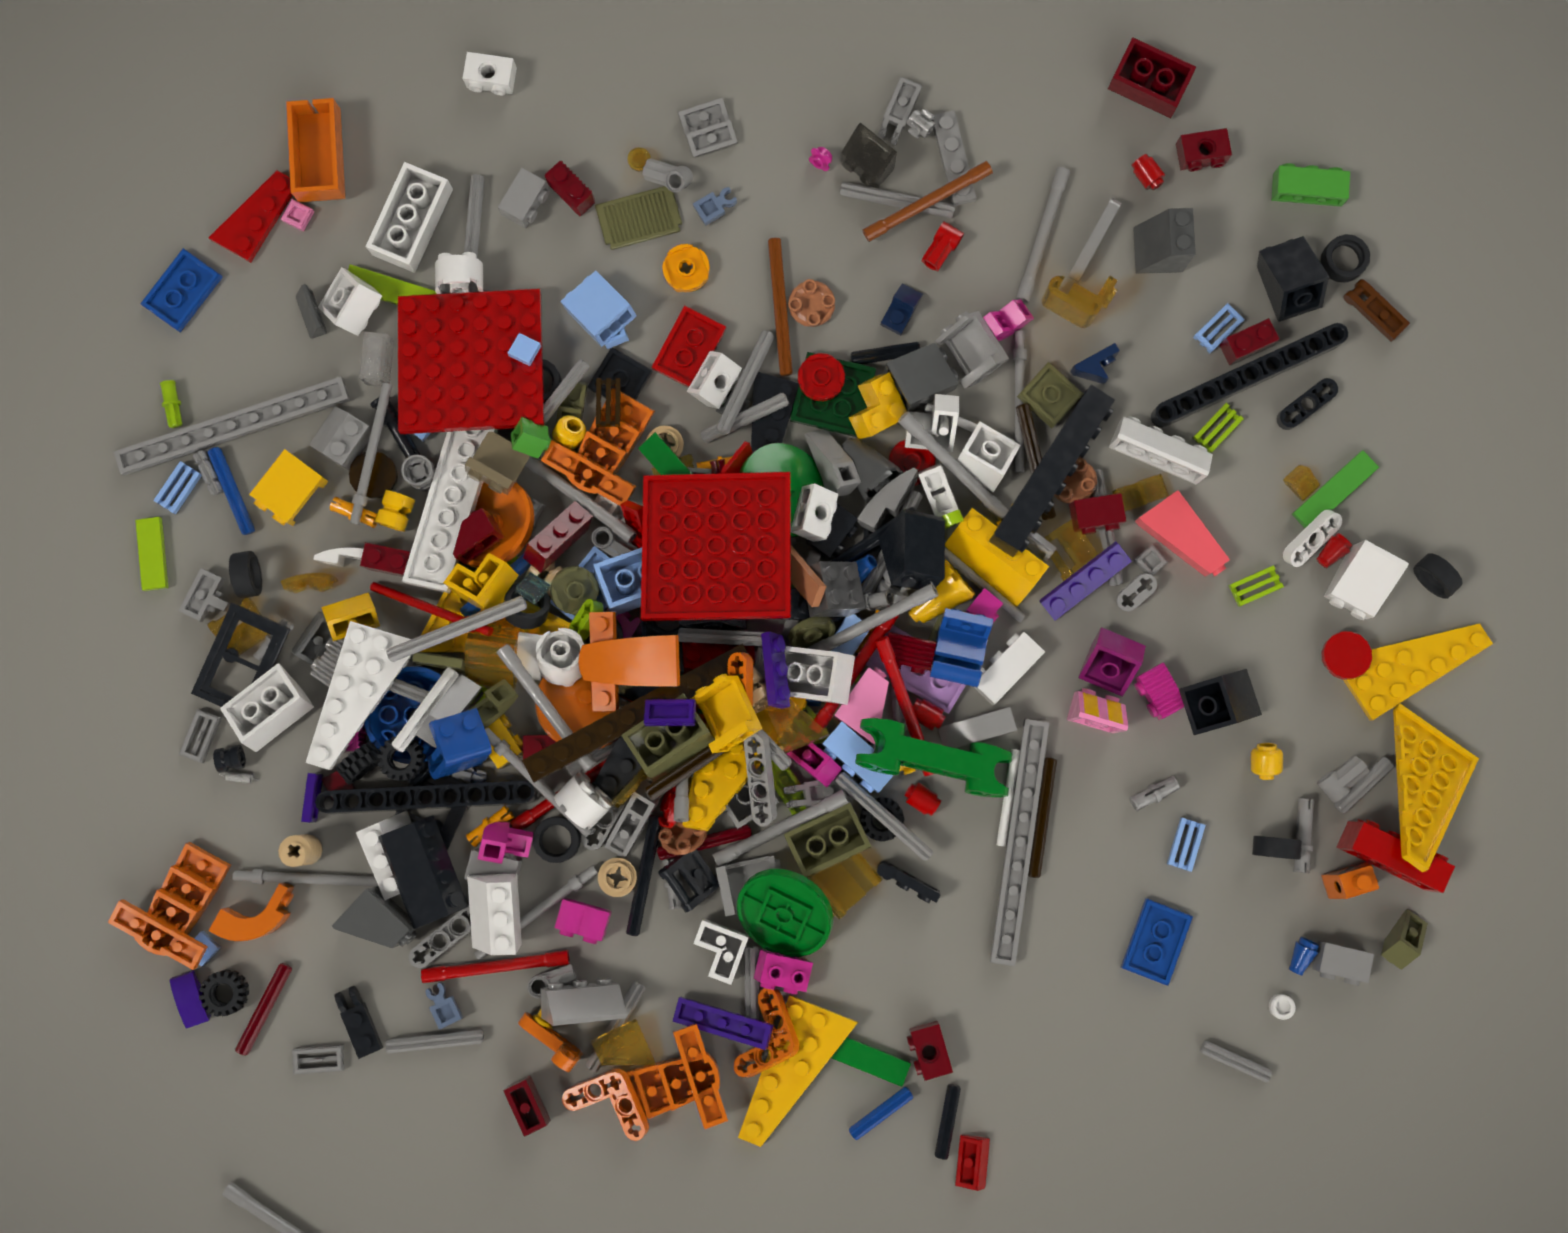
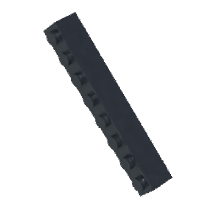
M1092 384L1089 386L989 540L990 543L1011 557H1014L1018 551L1023 553L1030 542L1027 539L1030 532L1035 534L1042 524L1039 518L1043 513L1047 515L1053 507L1054 502L1051 499L1055 494L1058 496L1061 494L1066 486V483L1063 482L1067 475L1071 477L1079 466L1075 463L1078 457L1083 459L1090 449L1087 443L1090 439L1095 440L1102 430L1099 426L1101 421L1104 420L1106 422L1114 410L1110 407L1115 399Z

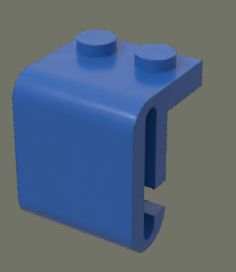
M945 608L937 634L930 677L978 688L987 640L994 619L982 614H970L959 609Z
M477 708L429 723V728L437 746L431 754L432 758H428V768L433 779L479 766L492 752L489 738Z

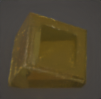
M1298 465L1283 479L1285 484L1301 501H1304L1320 486L1311 469L1302 465Z

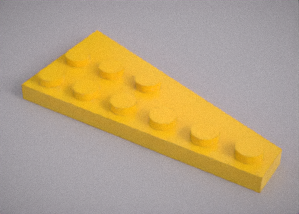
M1479 623L1372 649V662L1369 669L1357 678L1343 681L1368 719L1372 721L1491 646L1493 642Z
M789 995L786 1007L799 1041V1051L795 1056L761 1072L738 1138L759 1147L763 1146L836 1050L859 1023L858 1021ZM782 1017L780 1019L777 1030L780 1029L783 1025ZM786 1041V1045L777 1048V1050H788L787 1047L790 1045V1042ZM770 1051L768 1052L765 1063L769 1062V1060L771 1059Z

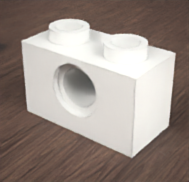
M467 52L462 79L466 88L473 92L491 91L493 94L500 96L513 94L517 67L513 58ZM494 73L493 77L484 78L486 74Z
M710 351L687 392L706 406L719 409L725 403L732 385L737 382L742 368L723 353Z
M817 484L802 486L791 532L813 542L826 540L831 532L833 514L837 509L838 493Z

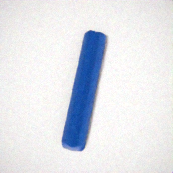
M903 1087L849 1128L851 1136L855 1140L860 1139L912 1100L913 1094L909 1088Z

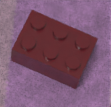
M1132 37L1108 90L1171 119L1193 76L1196 66Z

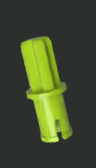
M174 380L160 382L163 397L161 405L165 408L169 428H179L183 425L179 407L181 401L178 400Z

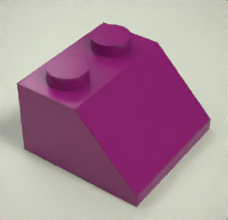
M1101 627L1091 644L1078 678L1123 697L1143 663L1146 646Z

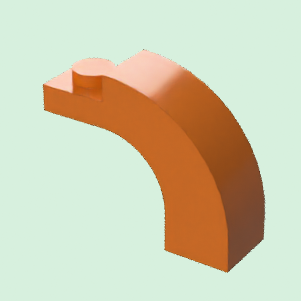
M279 883L266 908L255 917L244 916L229 907L220 909L208 931L231 941H249L269 935L282 926L291 913L283 909V907H287L293 899L294 894H292L294 886L289 883Z

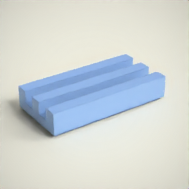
M1227 303L1193 338L1198 340L1202 347L1207 348L1206 351L1210 354L1245 319ZM1228 311L1230 315L1204 338L1202 334ZM1234 317L1237 321L1211 345L1209 341Z
M180 461L153 501L170 512L177 514L202 475ZM193 474V476L191 477V479L189 480V482L187 483V485L185 486V488L183 489V491L181 492L173 506H171L170 503L173 501L177 493H179L189 475Z
M1180 817L1168 857V865L1192 872L1206 825ZM1186 824L1189 825L1188 831L1185 837L1179 861L1175 862L1178 847ZM1196 827L1197 831L1189 854L1187 865H1184L1185 858L1193 835V831Z

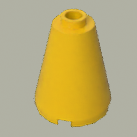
M945 559V578L936 587L938 597L908 611V614L916 623L919 621L926 623L943 614L945 608L952 609L972 599L976 594L969 584L961 578L958 571Z

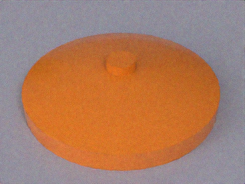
M483 482L475 510L483 508L492 514L505 538L467 563V565L478 568L488 553L507 563L516 557L527 544L534 526V507L526 490L517 482H515L508 495L493 491L488 487V484Z
M583 677L575 681L570 687L552 684L542 678L539 684V688L573 733L614 712L592 711L591 681H585ZM621 696L622 698H624V699H626V700H628V701H630V702H633L632 700H630V699H628V698H626V697ZM535 703L536 714L544 731L555 742L561 740L560 735ZM614 740V741L608 743L607 745H605V746H603V747H601V748H604V747H606V746L612 744V743L615 742L616 740Z

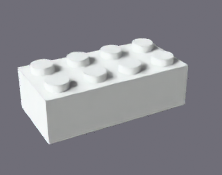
M404 162L366 244V248L371 255L415 273L453 191L448 179Z
M758 646L755 667L765 679L762 646ZM786 646L785 660L788 667L787 680L790 697L848 705L855 656L840 652Z

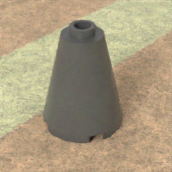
M849 438L841 446L854 462L861 480L857 488L866 503H869L885 485L904 473L897 465L859 438Z

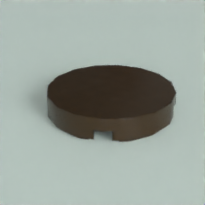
M366 452L356 457L350 466L349 480L356 492ZM376 452L366 497L370 499L382 498L385 490L392 491L398 478L397 467L394 462L381 452Z

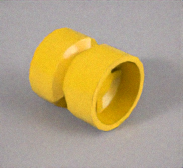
M385 490L381 502L384 507L378 510L375 523L405 532L409 521L407 514L412 512L416 500L397 492Z

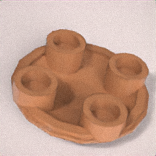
M807 279L793 289L789 297L788 307L791 316L798 323L808 327H816L824 324L831 318L835 310V298L827 285L813 279Z
M1078 458L1075 463L1079 466L1071 477L1066 476L1063 481L1066 483V486L1059 496L1054 495L1055 498L1070 504L1074 500L1086 499L1092 495L1096 489L1097 475L1093 467L1085 459Z
M676 822L671 829L664 827L658 837L662 847L668 853L685 855L695 851L702 845L707 836V831L685 828L682 825L683 822Z

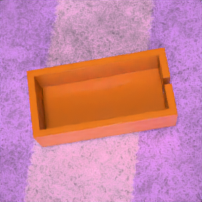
M334 98L312 99V104L318 111L315 114V110L308 100L286 101L291 194L298 202L345 199L340 107Z

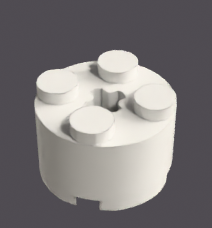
M464 252L462 255L441 253L438 255V260L435 262L436 294L483 292V263L476 258L475 253Z
M558 628V631H548L539 638L536 644L539 672L548 682L570 687L582 677L578 662L579 653L584 642L577 632L568 628Z
M580 771L554 796V799L559 807L562 804L567 810L565 814L579 827L583 829L587 827L590 830L610 810L612 804L606 799L608 796L598 786L592 785L590 778Z

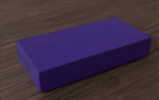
M695 699L645 700V726H695Z
M307 774L301 822L314 823L318 820L319 810L316 807L315 801L322 790L321 779L323 774Z

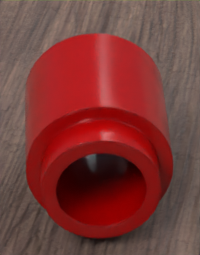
M1148 154L1142 155L1131 165L1134 169L1133 173L1146 190L1150 188L1156 190L1164 183L1165 173L1154 158L1149 157Z
M917 698L913 704L919 724L932 731L935 727L938 729L941 727L946 718L942 714L944 709L926 699L921 700Z
M920 782L916 785L911 783L904 794L907 797L905 802L924 815L932 816L942 801L938 798V794Z

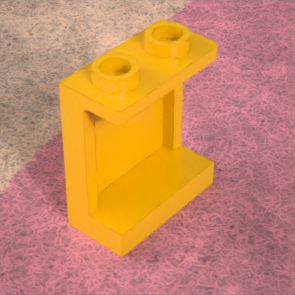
M284 449L249 495L256 499L253 504L261 510L266 511L269 509L274 513L272 518L283 526L286 523L294 526L296 522L293 519L317 488L321 487L323 489L329 481Z
M719 675L713 679V684L698 689L695 692L696 695L690 698L695 699L696 704L700 706L715 740L708 744L712 753L727 752L763 729L738 675Z

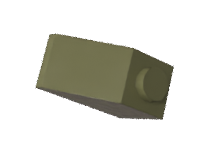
M1409 909L1405 910L1385 938L1381 956L1402 970L1421 955L1428 923Z

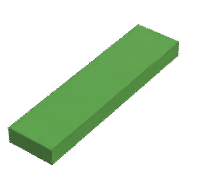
M1364 450L1360 451L1297 508L1292 515L1306 528L1321 512L1333 510L1371 476L1379 466Z

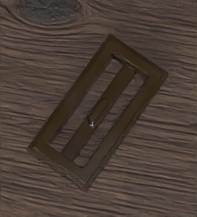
M596 378V427H620L621 379L611 380V378H606V380H601V378ZM602 386H606L605 421H601ZM611 386H616L615 421H611Z

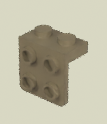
M488 432L473 458L469 457L465 463V472L473 480L478 482L481 480L488 484V487L493 491L508 495L530 456L513 450L512 442L494 432Z

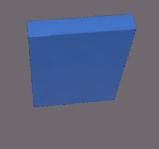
M183 248L140 304L178 332H181L223 276Z
M1145 898L1121 968L1169 986L1193 916Z

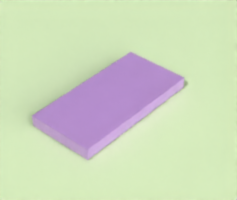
M894 625L889 631L912 637ZM876 648L866 665L872 669L875 667L880 669L889 678ZM902 665L901 669H899L907 690L944 709V712L948 714L966 686L930 677L929 670H925L924 675L910 672V666Z

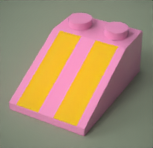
M1082 688V691L1074 692L1067 717L1068 721L1113 734L1128 730L1126 705L1119 703V698L1109 695L1101 698L1096 696L1095 691Z

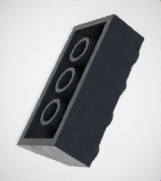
M434 815L378 836L413 929L469 907Z

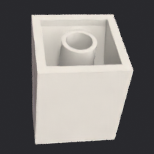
M1364 540L1349 549L1350 553L1345 555L1324 595L1325 598L1330 600L1329 603L1340 609L1343 607L1351 611L1350 614L1359 620L1375 617L1409 565L1408 562Z

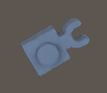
M729 187L724 188L718 197L712 192L693 203L694 209L705 226L725 215L724 207L730 208L737 204L736 197L731 200L725 199V196L731 193Z
M443 982L437 984L440 990L438 995L433 994L431 988L425 990L426 996L435 1003L429 1009L439 1030L463 1018L454 996L446 998V987Z

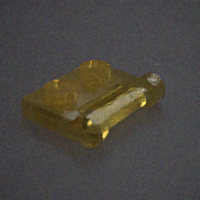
M1072 519L1044 537L1050 543L1057 539L1075 565L1069 569L1057 550H1055L1050 559L1061 573L1060 577L1063 581L1098 555L1088 538L1082 535V532L1074 533Z
M249 597L242 600L240 606L262 615ZM226 614L217 621L212 620L207 624L215 636H217ZM242 622L236 627L227 649L235 648L240 656L265 639L266 635L270 634Z

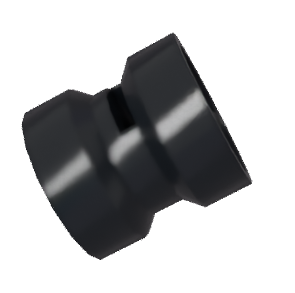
M241 745L231 746L227 750L219 748L213 752L214 765L219 773L227 772L229 768H245L246 758Z

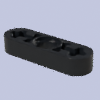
M1324 378L1278 413L1277 424L1284 430H1291L1337 395V383L1330 378ZM1329 386L1330 390L1328 391V393H1325L1320 398H1318L1316 394L1319 393L1323 389V387ZM1303 398L1312 400V410H1305L1302 407L1301 401ZM1296 410L1299 414L1286 423L1284 420L1286 415H1290Z

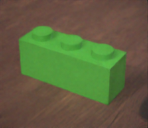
M1291 163L1279 165L1273 173L1271 201L1342 207L1349 199L1350 171H1342V168L1338 167L1319 169L1318 166L1314 165L1296 167Z

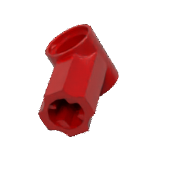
M944 221L933 238L934 241L924 254L921 262L929 269L938 272L951 251L954 252L964 233Z

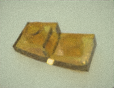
M305 573L286 578L280 582L284 590L293 593L306 590V585H309L315 591L324 592L333 587L332 584L338 582L336 576L327 573Z

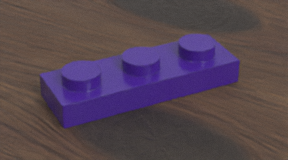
M770 631L761 633L768 706L780 709L790 707V690L788 688V667L785 660L786 645L783 635Z

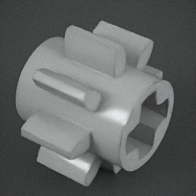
M916 109L906 123L910 126L908 132L917 139L920 136L926 138L936 125L932 121L934 115L926 109H923L922 112Z

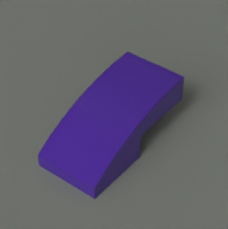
M192 970L170 978L173 997L185 1028L187 1029L209 1021L211 1014L206 1012L208 1010L207 1007H202L203 999L199 1000V996L202 995V992L199 990L202 986L195 971Z

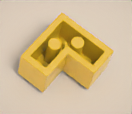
M890 372L875 376L858 385L867 408L849 417V420L859 439L872 437L898 423L899 418L907 410Z
M488 553L475 572L457 563L443 583L457 596L484 611L500 603L519 575L505 561Z

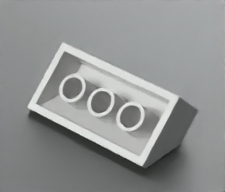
M1131 416L1123 417L1120 420L1109 445V448L1196 485L1208 476L1213 456L1203 446L1189 445L1185 443V439L1176 435L1168 436L1163 433L1162 429L1155 426L1147 427L1142 425L1139 419Z

